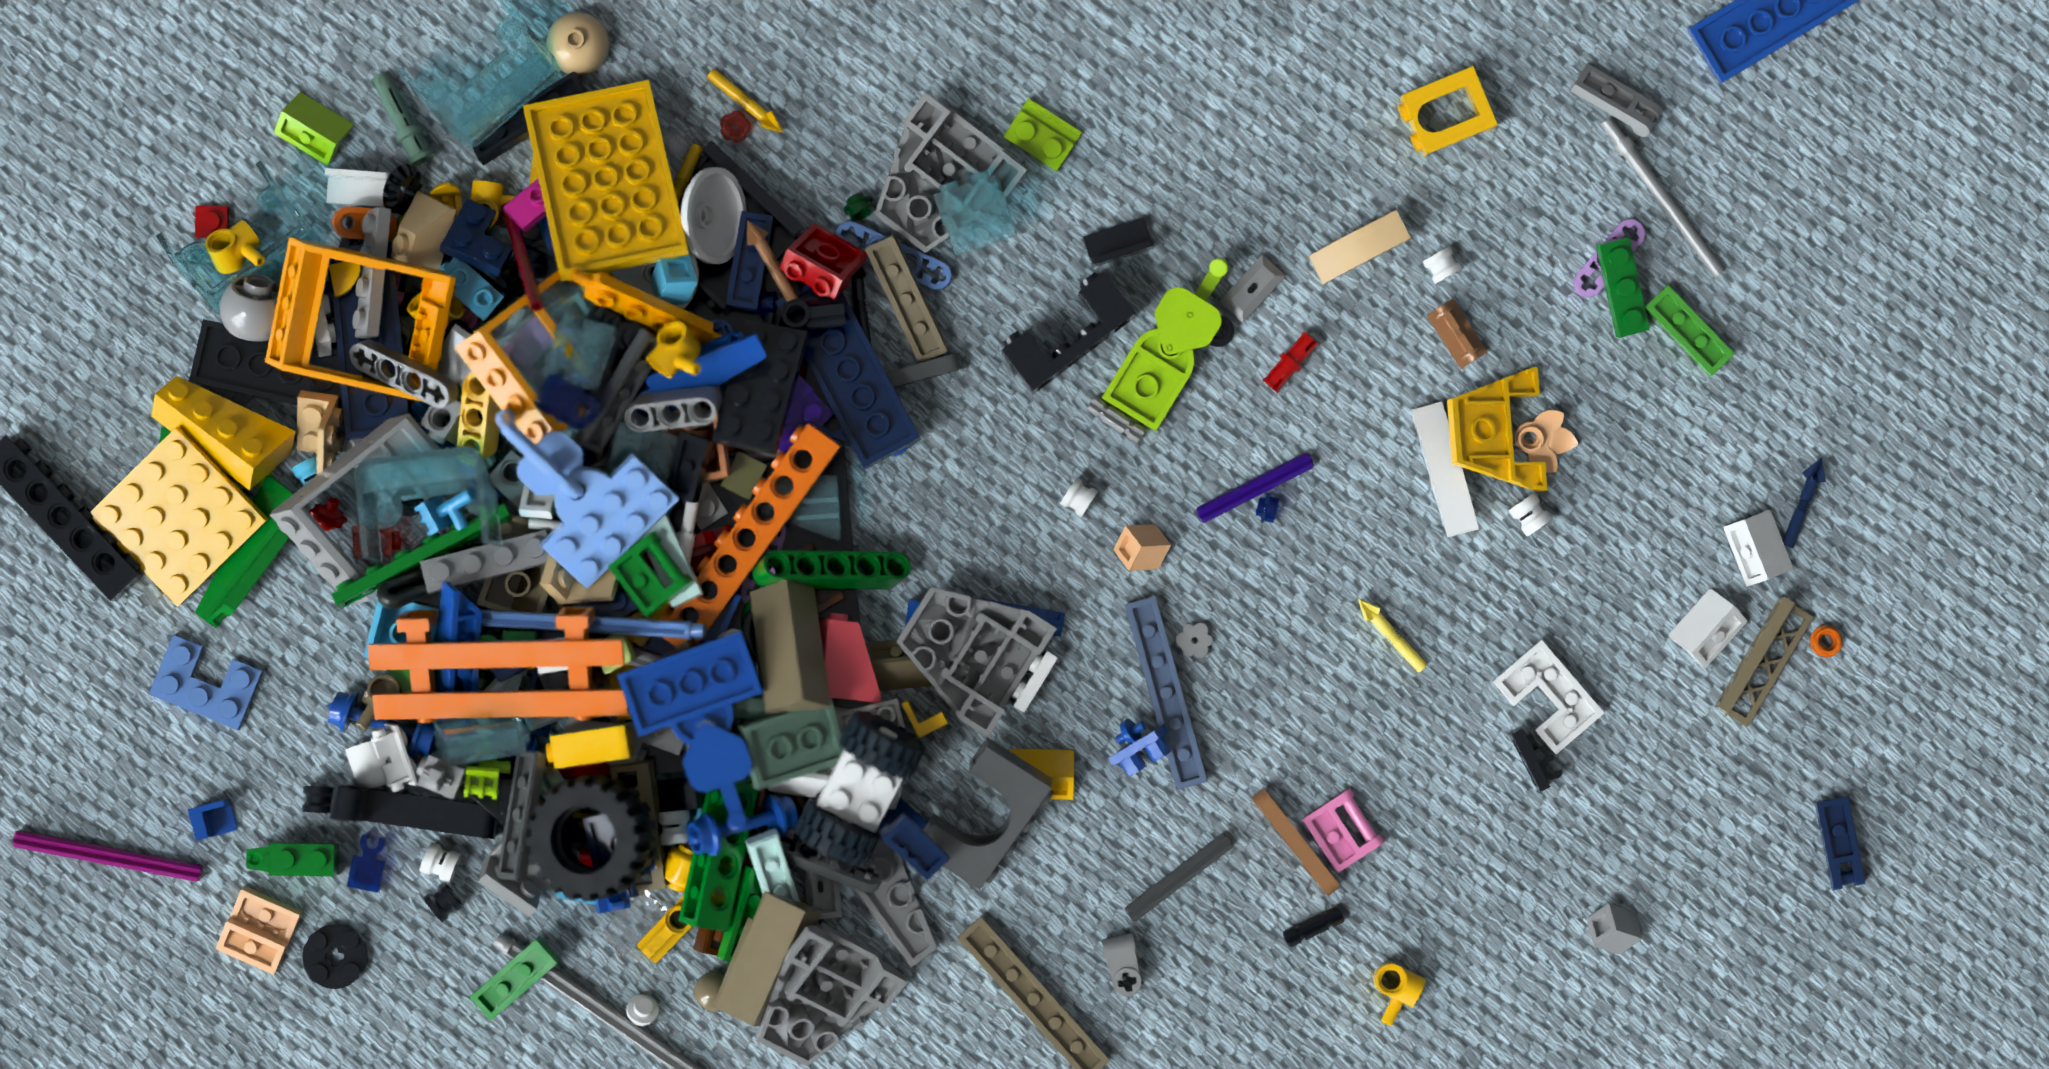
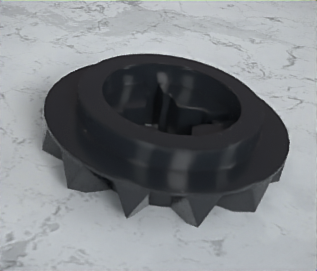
M409 164L399 165L387 178L383 189V203L385 208L391 209V213L404 215L417 191L422 188L423 185L419 182L422 174L417 172L416 167Z

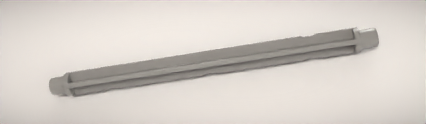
M502 933L499 934L493 943L494 946L503 951V955L511 959L525 948L514 938L511 940ZM553 967L540 978L670 1069H703L642 1027L633 1024L629 1018Z

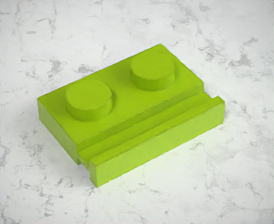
M1028 98L1003 138L1058 172L1082 132Z

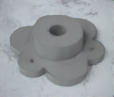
M1197 623L1194 627L1191 624L1184 625L1183 632L1176 636L1175 641L1178 647L1183 648V654L1186 657H1191L1194 654L1197 658H1203L1208 654L1207 646L1213 643V638L1207 635L1208 627L1204 623ZM1194 637L1198 639L1196 644L1192 643V638Z

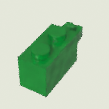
M270 843V846L247 849L246 867L247 869L269 872V876H338L340 843Z

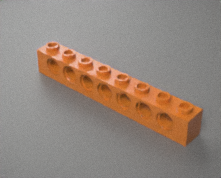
M808 423L806 427L800 424L789 439L794 444L787 454L783 451L778 454L771 464V467L775 470L767 480L764 477L760 479L751 492L756 497L749 506L743 503L733 517L737 522L730 532L725 529L714 543L718 548L712 558L706 555L695 570L699 573L697 580L701 589L705 581H712L717 585L718 593L716 597L708 598L703 594L675 608L674 611L668 608L660 620L686 622L683 618V611L686 607H693L699 613L697 623L706 624L707 634L842 445L814 424ZM799 450H807L812 455V463L808 468H802L796 463L795 456ZM780 476H787L793 481V490L789 494H783L777 489V480ZM762 502H768L774 507L775 512L771 520H764L759 516L758 507ZM748 528L755 533L756 540L752 546H745L740 542L739 533L742 529ZM728 554L736 559L737 567L733 572H726L722 569L720 560L723 555ZM663 637L675 647L687 641L686 638ZM694 638V639H695L696 642H698V641L701 642L703 638Z

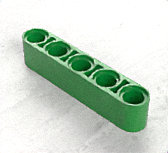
M775 550L766 554L754 566L752 575L754 581L761 587L787 579L812 586L814 589L888 590L894 588L909 575L911 565L907 557L898 552ZM767 565L772 566L776 574L770 572ZM797 565L803 567L806 574L801 573ZM828 566L835 570L836 575L830 572ZM858 566L863 568L866 575L859 571ZM888 567L893 569L895 575L889 572Z

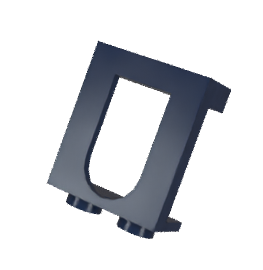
M899 797L896 809H887L878 826L879 833L883 841L928 881L950 859L949 854L922 830L927 821Z

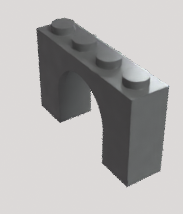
M988 737L969 762V773L1000 792L1006 799L1010 812L1005 823L993 833L976 836L962 832L933 814L922 829L949 854L950 859L942 867L979 890L985 882L990 884L999 871L997 865L1003 857H1010L1017 846L1015 840L1021 831L1026 833L1035 820V816H1033L1039 806L1045 807L1053 795L1051 777Z

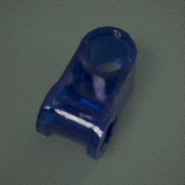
M549 374L533 401L534 406L541 412L556 418L574 430L586 428L598 418L600 413V406L593 397L556 374ZM579 407H581V408L584 409L583 414H582V415L584 416V418H581V417L579 416V414H580V410L578 409Z

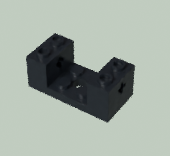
M1094 272L1080 283L1079 287L1081 290L1078 293L1079 299L1099 325L1095 326L1092 322L1078 333L1077 337L1079 340L1070 346L1066 342L1052 353L1054 358L1052 361L1049 360L1028 331L1022 335L1019 331H1016L1003 341L1004 348L1001 350L1003 357L1032 395L1135 318V311L1105 272L1100 276Z

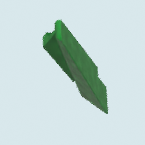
M271 476L265 477L253 500V503L269 519L217 569L196 609V614L215 628L219 626L226 615L230 616L237 609L289 539V536L280 530L270 514L276 507L292 496L294 492Z

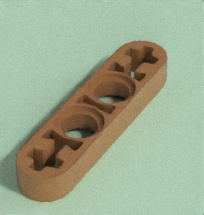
M1263 788L1252 796L1253 802L1281 835L1292 852L1299 858L1302 865L1324 893L1330 896L1341 886L1267 791Z

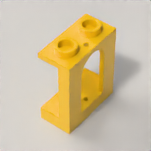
M1474 66L1403 94L1400 98L1402 104L1397 105L1403 122L1409 121L1414 133L1410 134V139L1415 151H1422L1424 157L1479 133L1493 130L1498 125ZM1461 88L1465 89L1476 117L1434 133L1428 132L1421 127L1418 121V112L1424 104Z

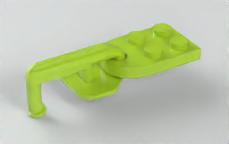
M1219 257L1210 262L1209 271L1195 294L1182 287L1172 288L1165 293L1154 313L1158 328L1149 330L1138 338L1103 394L1102 399L1154 431H1157L1193 371L1195 362L1193 349L1208 346L1221 326L1222 318L1219 310L1209 304L1207 300L1222 276L1228 271V261L1225 258Z

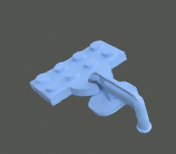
M503 409L496 416L497 424L500 426L503 435L525 454L517 465L519 479L537 495H554L556 512L562 520L540 545L588 589L609 568L608 566L624 554L679 500V497L634 453L627 457L610 475L597 468L583 467V451L566 433L562 431L549 432L536 444L515 424V414L509 409Z

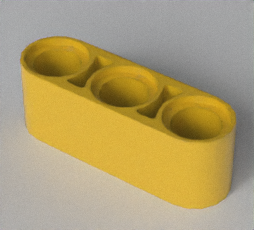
M473 372L468 374L463 382L457 440L459 457L467 463H476L494 455L498 447L500 428L497 424L496 416L501 411V408L489 392L482 387L480 380ZM478 410L483 415V421L478 416ZM475 441L480 446V452L475 447Z

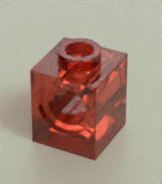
M395 525L352 526L353 554L355 559L388 558L396 555V550H401V532L395 531ZM380 532L384 535L386 542L381 550L375 551L370 545V539L372 535Z

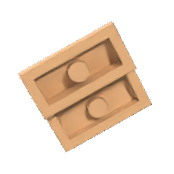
M244 886L240 890L230 918L225 923L216 950L274 975L278 970L303 911Z

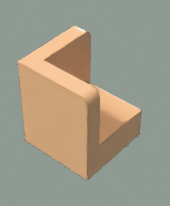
M1155 524L1125 525L1113 550L1129 571L1152 570L1160 568L1171 544Z

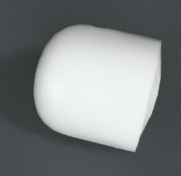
M371 741L345 749L353 776L360 786L364 788H377L386 785L381 765L391 760L389 757L378 760Z

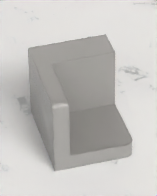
M1608 903L1586 919L1595 947L1616 954H1622L1643 939L1636 914L1631 910Z

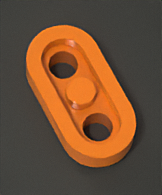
M352 206L339 208L332 217L334 232L342 238L364 240L365 233L362 231L363 218L367 214V210L374 208ZM392 213L388 240L397 231V220ZM346 216L352 219L350 228L343 226L342 221Z

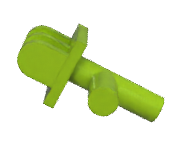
M486 739L481 742L478 767L467 766L464 797L474 794L478 795V798H483V795H487L497 800L499 773L510 774L511 761L492 760L494 746L491 740Z

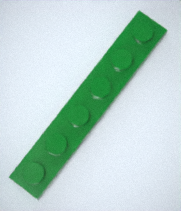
M497 503L490 504L480 510V516L471 521L466 518L469 524L468 527L457 531L453 524L451 526L452 531L442 536L440 533H436L422 541L423 546L413 551L411 548H407L394 555L395 560L385 566L379 563L368 568L365 571L366 576L356 581L351 578L341 582L336 586L337 591L332 593L331 596L336 605L343 609L377 591L378 586L383 581L420 566V561L444 556L513 519L504 503L499 506Z

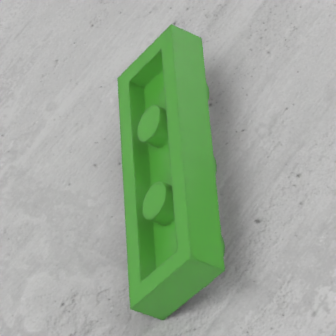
M1669 285L1664 287L1645 306V310L1710 377L1735 354Z

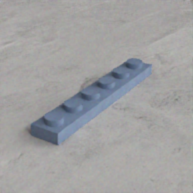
M1156 596L1125 604L1158 727L1165 724L1169 733L1164 735V738L1171 751L1167 754V759L1176 790L1208 782Z

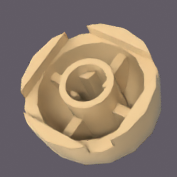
M572 12L564 14L554 21L548 31L546 48L548 56L556 68L566 74L576 72L579 76L592 74L602 67L608 57L610 40L608 32L600 20L587 13Z

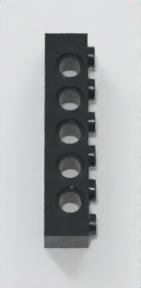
M5 435L0 440L1 487L110 601L116 602L143 576L139 570L141 565L129 552L124 555L117 547L116 543L118 541L107 530L102 531L94 523L95 521L92 519L93 515L90 513L91 510L85 505L80 508L72 500L76 495L66 484L62 482L58 485L50 477L54 472L43 460L40 459L36 462L28 454L32 449L21 437L18 436L14 439L12 436ZM22 461L27 468L26 474L22 478L17 479L13 474V468L16 463ZM44 484L48 488L49 494L46 500L39 502L35 497V491L38 486ZM66 507L70 511L71 517L67 524L61 525L57 520V513L60 509ZM88 530L92 534L93 541L89 547L82 548L79 544V536L82 532ZM111 554L114 557L115 564L110 571L106 572L101 567V559L104 555Z

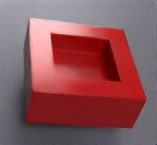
M195 206V238L206 239L216 230L229 229L228 206Z

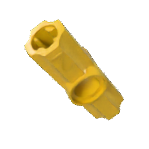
M684 895L636 944L641 952L655 964L693 927L687 924L685 928H677L671 921L672 914L675 911H681Z

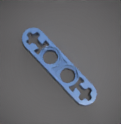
M851 221L842 223L836 230V235L844 240L845 238L841 236V233L843 231L848 232L850 228L856 229L855 235L863 240L865 233L871 235L865 243V247L875 241L886 238V236ZM855 241L850 242L859 248L861 247V244ZM899 242L904 254H912L917 259V266L913 273L918 284L936 291L943 290L949 285L952 276L948 265ZM923 260L929 261L926 266L927 269L936 271L938 267L942 268V274L946 277L945 281H938L937 284H932V277L926 273H923L922 279L917 278L916 275L922 268Z

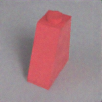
M829 613V619H819L829 697L881 703V694L859 622L848 621V615Z

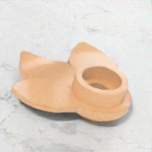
M1557 410L1541 412L1534 421L1520 424L1514 433V441L1518 449L1528 453L1530 462H1545L1547 473L1557 472L1558 462L1556 454L1567 452L1578 445V441L1572 432L1565 427H1561L1564 413ZM1527 432H1534L1536 438L1532 442H1527L1524 439V435Z

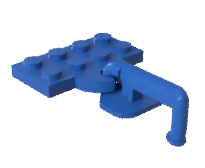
M742 632L728 635L618 674L617 677L638 736L640 737L670 726L678 739L690 745L683 759V766L691 786L700 792H709L720 788L729 813L727 820L729 827L736 831L743 829L746 826L747 817L745 816L734 782L740 781L749 775L752 769V760L745 741L729 733L734 718L732 704L761 694L763 691ZM702 721H710V722H712V723L714 724V725H712V724L709 723V722H704V723H702V724L699 726V728H698V730H697L698 725H699Z

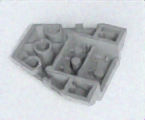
M925 92L905 119L904 130L899 145L896 147L889 176L886 177L874 215L924 253H927L966 224L982 215L989 208L1009 196L1028 169L1011 156L1005 148L955 110L948 108L938 99Z
M930 587L896 642L946 701L956 716L965 724L984 736L989 737L1005 712L1003 708L1037 654L1041 655L1057 628L1028 610Z
M824 923L820 924L819 927L815 925L807 926L787 951L756 1034L757 1042L808 1066L840 1043L838 1037L852 1026L855 1030L863 1026L864 1022L862 1019L877 1008L882 1012L889 1007L908 981L892 965L882 961L879 954L871 947Z

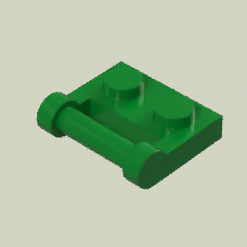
M656 531L646 535L608 566L647 618L654 615L677 595L685 592L694 583L688 574H683L660 543L662 539ZM648 550L651 551L674 582L669 587H665L642 556Z

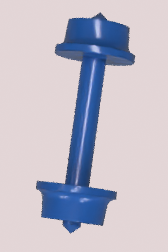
M339 691L334 701L328 704L330 710L328 722L338 726L340 732L345 733L351 720L357 721L364 711L356 708L359 698L358 692L354 691L352 694H347ZM374 718L369 725L374 728L384 727V729V723L398 725V727L403 729L407 739L411 740L409 756L412 757L416 754L428 757L433 748L440 744L437 738L440 727L433 723H418L417 728H413L393 720H375Z
M766 796L764 799V813L747 817L746 826L738 831L732 830L728 823L717 825L709 813L700 814L698 820L690 822L687 826L688 841L692 850L697 855L708 853L713 856L719 854L721 850V838L768 825L770 830L776 829L779 837L785 835L787 830L795 827L798 821L796 807L788 796Z

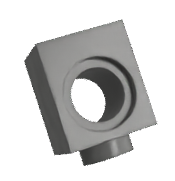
M456 400L454 403L443 408L430 405L419 424L429 429L427 435L436 442L444 445L447 440L457 446L461 403ZM450 415L451 419L449 424L443 427L442 424L444 418Z

